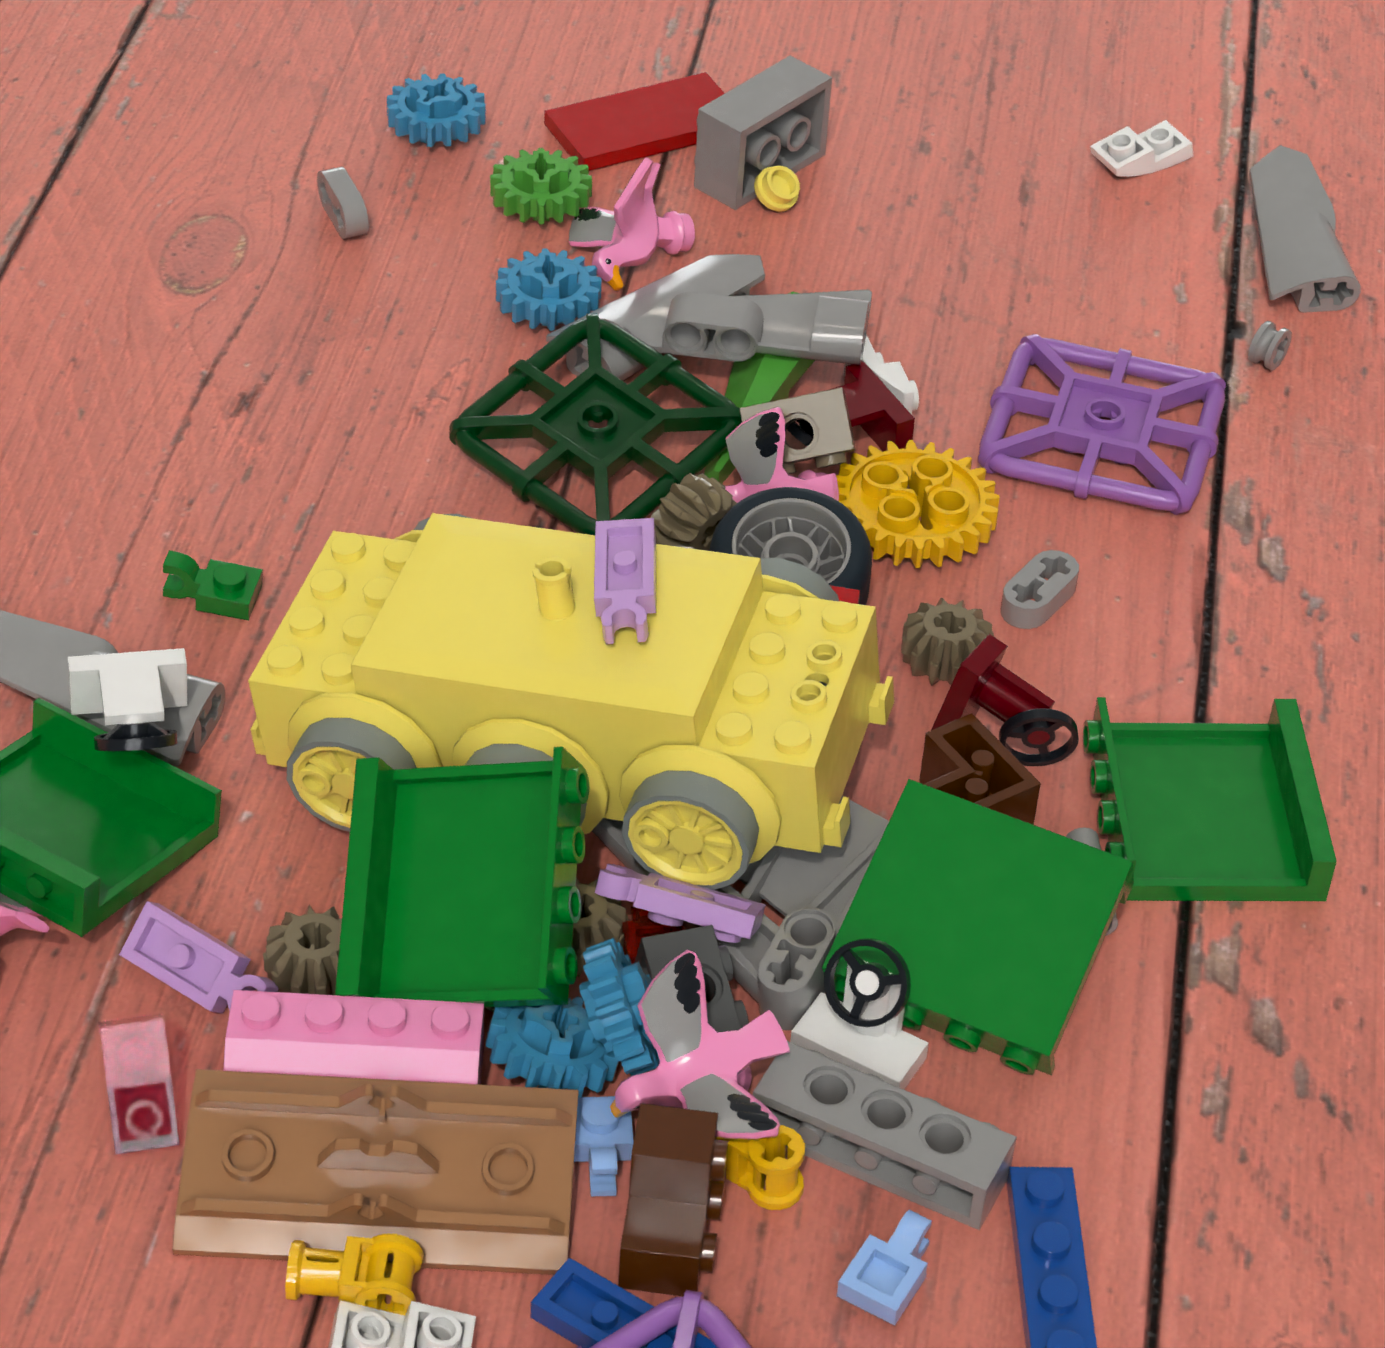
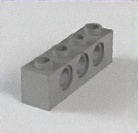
M787 1041L790 1053L778 1055L774 1058L754 1089L753 1096L777 1117L780 1125L792 1128L801 1135L805 1143V1156L980 1230L1007 1182L1009 1167L1012 1165L1016 1136L1006 1133L990 1123L980 1122L944 1107L933 1099L920 1097L889 1084L875 1075L865 1074L829 1059L818 1051L808 1050Z

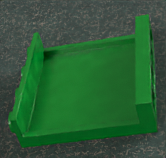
M1097 697L1093 720H1085L1083 748L1085 754H1093L1094 758L1090 767V787L1093 794H1100L1101 797L1097 810V825L1100 835H1108L1109 842L1106 844L1105 852L1133 861L1134 885L1127 901L1327 900L1337 860L1296 699H1274L1268 724L1110 723L1106 698Z
M38 698L33 703L32 731L0 751V893L83 937L218 837L222 790L144 750H95L94 736L108 732Z
M554 747L552 761L393 769L379 757L356 759L335 995L483 1003L484 1007L568 1005L569 985L574 984L578 970L577 956L572 947L573 924L578 923L580 920L582 908L580 892L576 887L577 863H582L585 856V837L580 827L581 804H585L588 800L589 779L584 766L564 747Z
M908 779L822 966L823 973L825 974L826 966L832 955L843 945L865 938L883 941L900 953L910 973L911 990L904 1009L903 1027L920 1030L921 1026L924 1025L944 1033L943 1038L959 1049L977 1052L980 1047L1000 1055V1061L1015 1071L1033 1075L1035 1070H1039L1052 1076L1055 1069L1054 1054L1119 902L1122 904L1126 903L1134 885L1133 861ZM870 946L852 948L862 960L880 963L888 972L899 974L893 960L883 951ZM843 957L838 962L834 974V987L837 997L841 1002L844 999L848 966Z

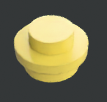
M774 166L763 169L757 175L754 189L758 199L764 206L773 211L783 212L789 210L796 203L800 183L795 173L789 168Z

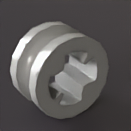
M1264 322L1257 330L1251 342L1248 359L1254 363L1262 360L1264 361L1265 368L1271 371L1275 370L1283 361L1289 349L1292 332L1286 328L1277 331L1276 325L1273 322Z

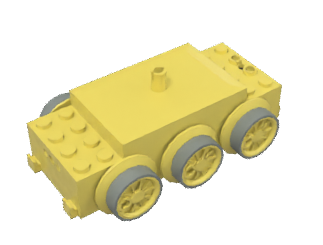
M432 513L429 518L420 521L414 530L394 539L339 531L331 533L248 680L257 717L250 730L256 754L266 755L267 764L287 767L286 779L295 798L315 817L332 827L350 832L356 759L379 757L393 769L552 761L554 747H564L584 766L589 779L588 800L585 804H581L580 827L584 835L590 833L603 818L623 821L622 836L627 849L645 870L650 873L716 890L734 884L746 872L750 863L761 860L774 846L821 853L824 845L842 847L850 825L849 797L843 796L841 803L840 800L868 724L886 725L894 704L893 677L887 676L885 684L880 683L876 607L839 601L838 595L826 580L802 564L781 558H757L656 544V613L647 614L648 638L645 642H638L634 628L622 627L614 633V644H606L603 639L601 616L596 617L594 603L595 535L480 520L460 514Z

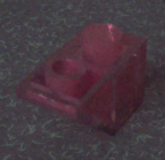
M159 1013L98 1022L115 1155L180 1145L163 1015Z

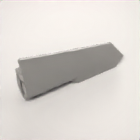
M1280 145L1264 156L1249 171L1269 299L1275 300L1291 293L1300 312H1323L1345 309L1358 299L1361 293V286L1335 235L1336 218L1333 205L1308 155Z
M742 254L708 255L591 313H599V318L607 319L624 329L625 325L644 315L663 298H674L683 292L723 296L749 295L750 288L765 280L761 256ZM586 315L546 335V342H550L573 323L586 319ZM600 338L602 367L614 376L624 381L644 368L643 365ZM587 339L580 342L566 354V366L577 377L589 368Z
M867 289L743 296L683 292L674 298H663L644 315L625 325L624 329L659 353L734 362L750 359L755 353L861 365L872 292Z
M0 610V682L35 699L41 698L71 713L68 657L118 653L113 645L98 636ZM187 674V706L164 708V721L153 722L162 729L176 730L178 743L168 747L146 749L144 751L173 766L181 764L185 751L199 753L220 719L225 701L224 685L220 682ZM104 713L75 715L108 733L116 726L105 725Z

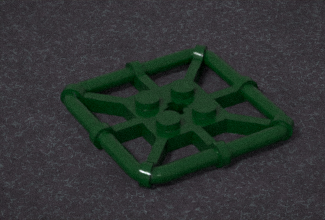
M599 313L586 314V319L579 320L567 327L526 361L520 359L509 367L508 376L466 408L457 419L450 423L449 438L467 456L510 485L512 493L522 501L528 502L531 500L576 533L595 535L596 521L646 518L660 506V498L666 497L673 483L680 484L689 473L696 475L727 449L725 438L742 423L739 407L683 369L679 359L670 353L662 355L616 323L599 318ZM600 338L647 369L632 382L626 384L602 367ZM587 339L589 368L567 386H562L543 373L580 342ZM671 384L704 407L663 409L648 399L647 396L659 386ZM521 390L526 392L531 390L547 401L532 414L490 416ZM590 420L596 423H600L603 420L608 421L607 426L603 428H592L588 423ZM716 430L677 464L650 446L664 432ZM533 438L549 450L523 470L482 440ZM631 460L659 478L627 507L610 519L608 479ZM567 463L577 468L595 482L596 519L588 516L543 483Z

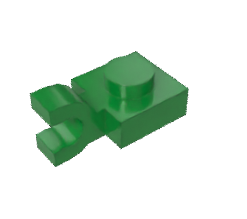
M169 550L163 563V573L169 574L163 587V596L177 599L185 597L195 598L197 611L249 621L262 587L263 569L210 559L206 569H201L190 556Z

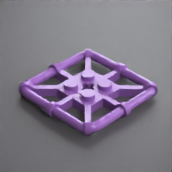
M1037 334L1025 336L1012 354L1001 386H998L992 394L990 400L992 411L980 441L978 463L982 468L986 469L987 473H999L1007 477L1074 491V497L1087 499L1088 495H1093L1151 509L1170 511L1174 515H1178L1191 509L1192 503L1200 492L1208 460L1216 453L1218 447L1216 432L1225 403L1226 383L1215 372L1205 373L1192 368L1132 356L1131 350L1120 348L1117 353L1056 339L1041 338ZM1066 362L1112 371L1110 379L1076 373ZM1036 364L1060 388L1058 396L1021 388L1029 365ZM1127 375L1171 385L1155 390L1124 383ZM1199 399L1204 402L1197 426L1158 418L1159 413ZM1017 412L1050 418L1047 425L1003 439L1010 417ZM1101 417H1107V418H1110V420H1104V419H1100V418H1101ZM1151 441L1187 448L1189 456L1182 480L1149 448ZM1051 447L1070 453L1085 454L1079 471L1020 458ZM1099 458L1112 460L1120 464L1134 465L1156 488L1094 475Z

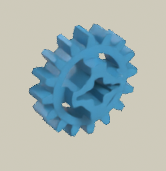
M422 74L421 80L414 81L407 78L405 79V87L394 86L392 88L393 95H387L388 126L395 127V135L398 137L409 134V143L412 144L421 141L426 143L427 147H433L436 141H442L445 146L449 147L452 144V140L458 139L462 142H467L468 133L478 135L480 133V125H485L486 123L484 93H477V85L475 84L463 86V78L461 77L452 79L446 77L445 74H440L437 79H430L427 74Z
M542 249L538 256L525 251L523 252L522 261L509 258L507 260V268L498 269L496 301L500 302L501 313L512 312V322L518 323L526 319L529 320L530 329H535L541 323L542 326H547L550 331H555L559 323L567 325L575 321V318L579 319L589 314L590 311L599 309L602 279L597 277L595 265L585 266V258L582 256L571 260L567 258L568 251L562 250L557 256L556 253H551L548 249Z
M614 938L586 948V951L583 952L586 962L583 968L588 981L580 983L579 992L583 998L588 1015V1024L595 1040L602 1042L607 1053L614 1052L617 1062L621 1061L626 1074L630 1073L632 1076L657 1068L660 1060L655 1047L645 1033L637 1007L652 981L650 975H646L643 972L639 962L631 964L630 957L624 954L621 943H616Z
M577 996L572 1001L571 998H568V1005L495 1007L485 1046L492 1049L490 1061L493 1064H506L503 1076L507 1079L519 1076L525 1078V1087L536 1088L538 1086V1088L579 1090L578 1098H582L585 1086L598 1093L602 1091L605 1080L613 1081L619 1062L615 1059L613 1051L607 1053L602 1042L595 1040L588 1024L586 1009L582 1007V997Z

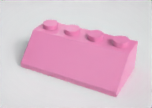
M233 990L225 1036L223 1071L481 1085L484 1055V1004Z

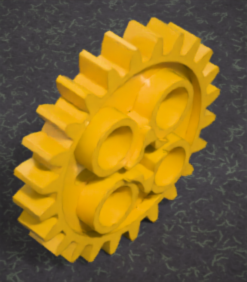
M908 440L906 449H899L895 443L887 441V449L884 452L870 445L868 446L867 457L853 453L851 464H840L839 475H836L839 502L846 506L862 524L870 541V546L874 548L873 559L877 560L887 553L893 555V565L898 566L904 558H911L915 568H920L923 559L928 558L937 567H942L943 556L946 555L956 562H961L963 550L976 554L978 553L979 542L988 543L990 541L991 531L996 529L1000 499L998 494H994L995 481L985 480V468L971 469V457L955 460L953 459V448L945 450L942 454L935 452V444L933 442L926 445L924 450L917 449L913 440Z

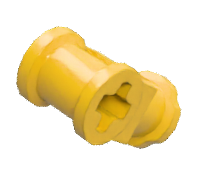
M780 1125L778 1136L760 1139L716 1137V1140L728 1141L726 1179L745 1189L751 1200L758 1206L768 1210H783L790 1208L800 1200L803 1194L804 1178L798 1168L804 1161L805 1143L801 1135L794 1129ZM764 1175L766 1176V1186H765V1190H764Z
M380 1234L372 1238L347 1236L344 1251L307 1248L304 1241L294 1240L291 1243L287 1262L286 1299L297 1300L301 1294L339 1297V1302L341 1300L406 1315L410 1302H416L411 1287L413 1275L420 1270L424 1255L422 1248L416 1241L398 1234ZM390 1253L394 1254L393 1263H389L387 1259ZM386 1294L391 1295V1302L389 1304L385 1303Z

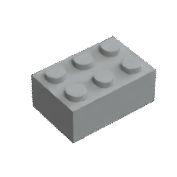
M788 56L698 109L694 187L730 208L737 210L757 197L754 182L757 175L763 169L785 166L796 173L824 156L832 77L792 56Z

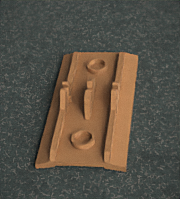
M196 1069L175 1214L173 1254L288 1261L291 1243L294 1240L304 1241L307 1248L344 1251L347 1236L372 1238L380 1234H398L416 1241L421 1246L424 1254L421 1268L555 1275L568 1260L579 1090ZM392 1253L387 1257L389 1263H393L394 1254Z

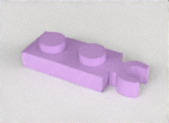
M654 518L596 521L594 603L596 617L601 616L603 639L606 644H614V633L622 627L634 628L638 642H645L648 638L647 614L656 613V533Z
M609 863L606 870H600L595 894L603 897L634 902L633 907L649 911L648 918L660 924L682 926L683 922L686 921L700 926L713 925L716 939L731 943L741 942L742 937L751 939L761 926L766 904L658 874H639L629 868Z
M150 901L145 903L119 954L211 1012L223 1014L227 1005L230 1011L233 990L278 991L277 985L268 978L256 975H243L251 960L250 958L159 903Z

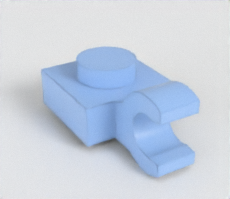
M615 1096L578 1098L574 1162H589L591 1197L616 1196L617 1161H631L634 1142L631 1111L618 1118L613 1115L610 1105L614 1101Z
M908 1210L888 1242L870 1234L839 1279L837 1297L895 1326L926 1278L928 1263L921 1260V1257L929 1245V1239L924 1236L929 1230L932 1221Z

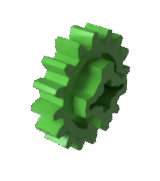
M538 148L537 151H533V154L530 155L523 149L519 150V158L506 155L503 157V164H495L493 166V174L490 175V196H493V205L495 207H504L505 216L515 213L520 214V222H526L530 217H533V221L544 224L552 217L560 223L563 222V214L577 217L579 215V207L586 208L589 206V197H592V176L589 175V167L587 165H578V157L571 156L564 159L562 158L561 150H557L552 155H549V151Z

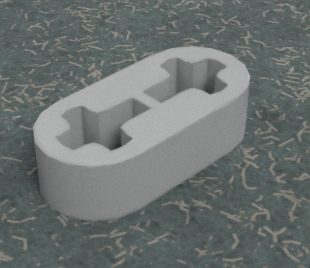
M337 167L318 171L317 186L321 203L341 238L346 239L367 234L369 231L367 209L361 194L344 167Z
M1056 550L1043 551L1037 554L1005 585L1001 602V616L1010 625L1021 629L1037 628L1044 624L1076 591L1079 574V564L1076 559L1068 553Z

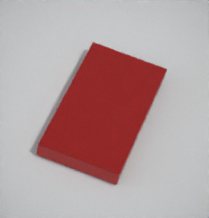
M707 72L545 110L544 124L570 156L578 157V165H587L589 171L696 145L698 109L725 93Z

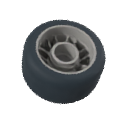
M781 487L757 492L734 505L724 515L714 531L709 551L757 558H781L799 563L823 577L831 586L860 590L859 604L866 605L872 569V552L867 533L857 517L846 506L826 494L797 487Z

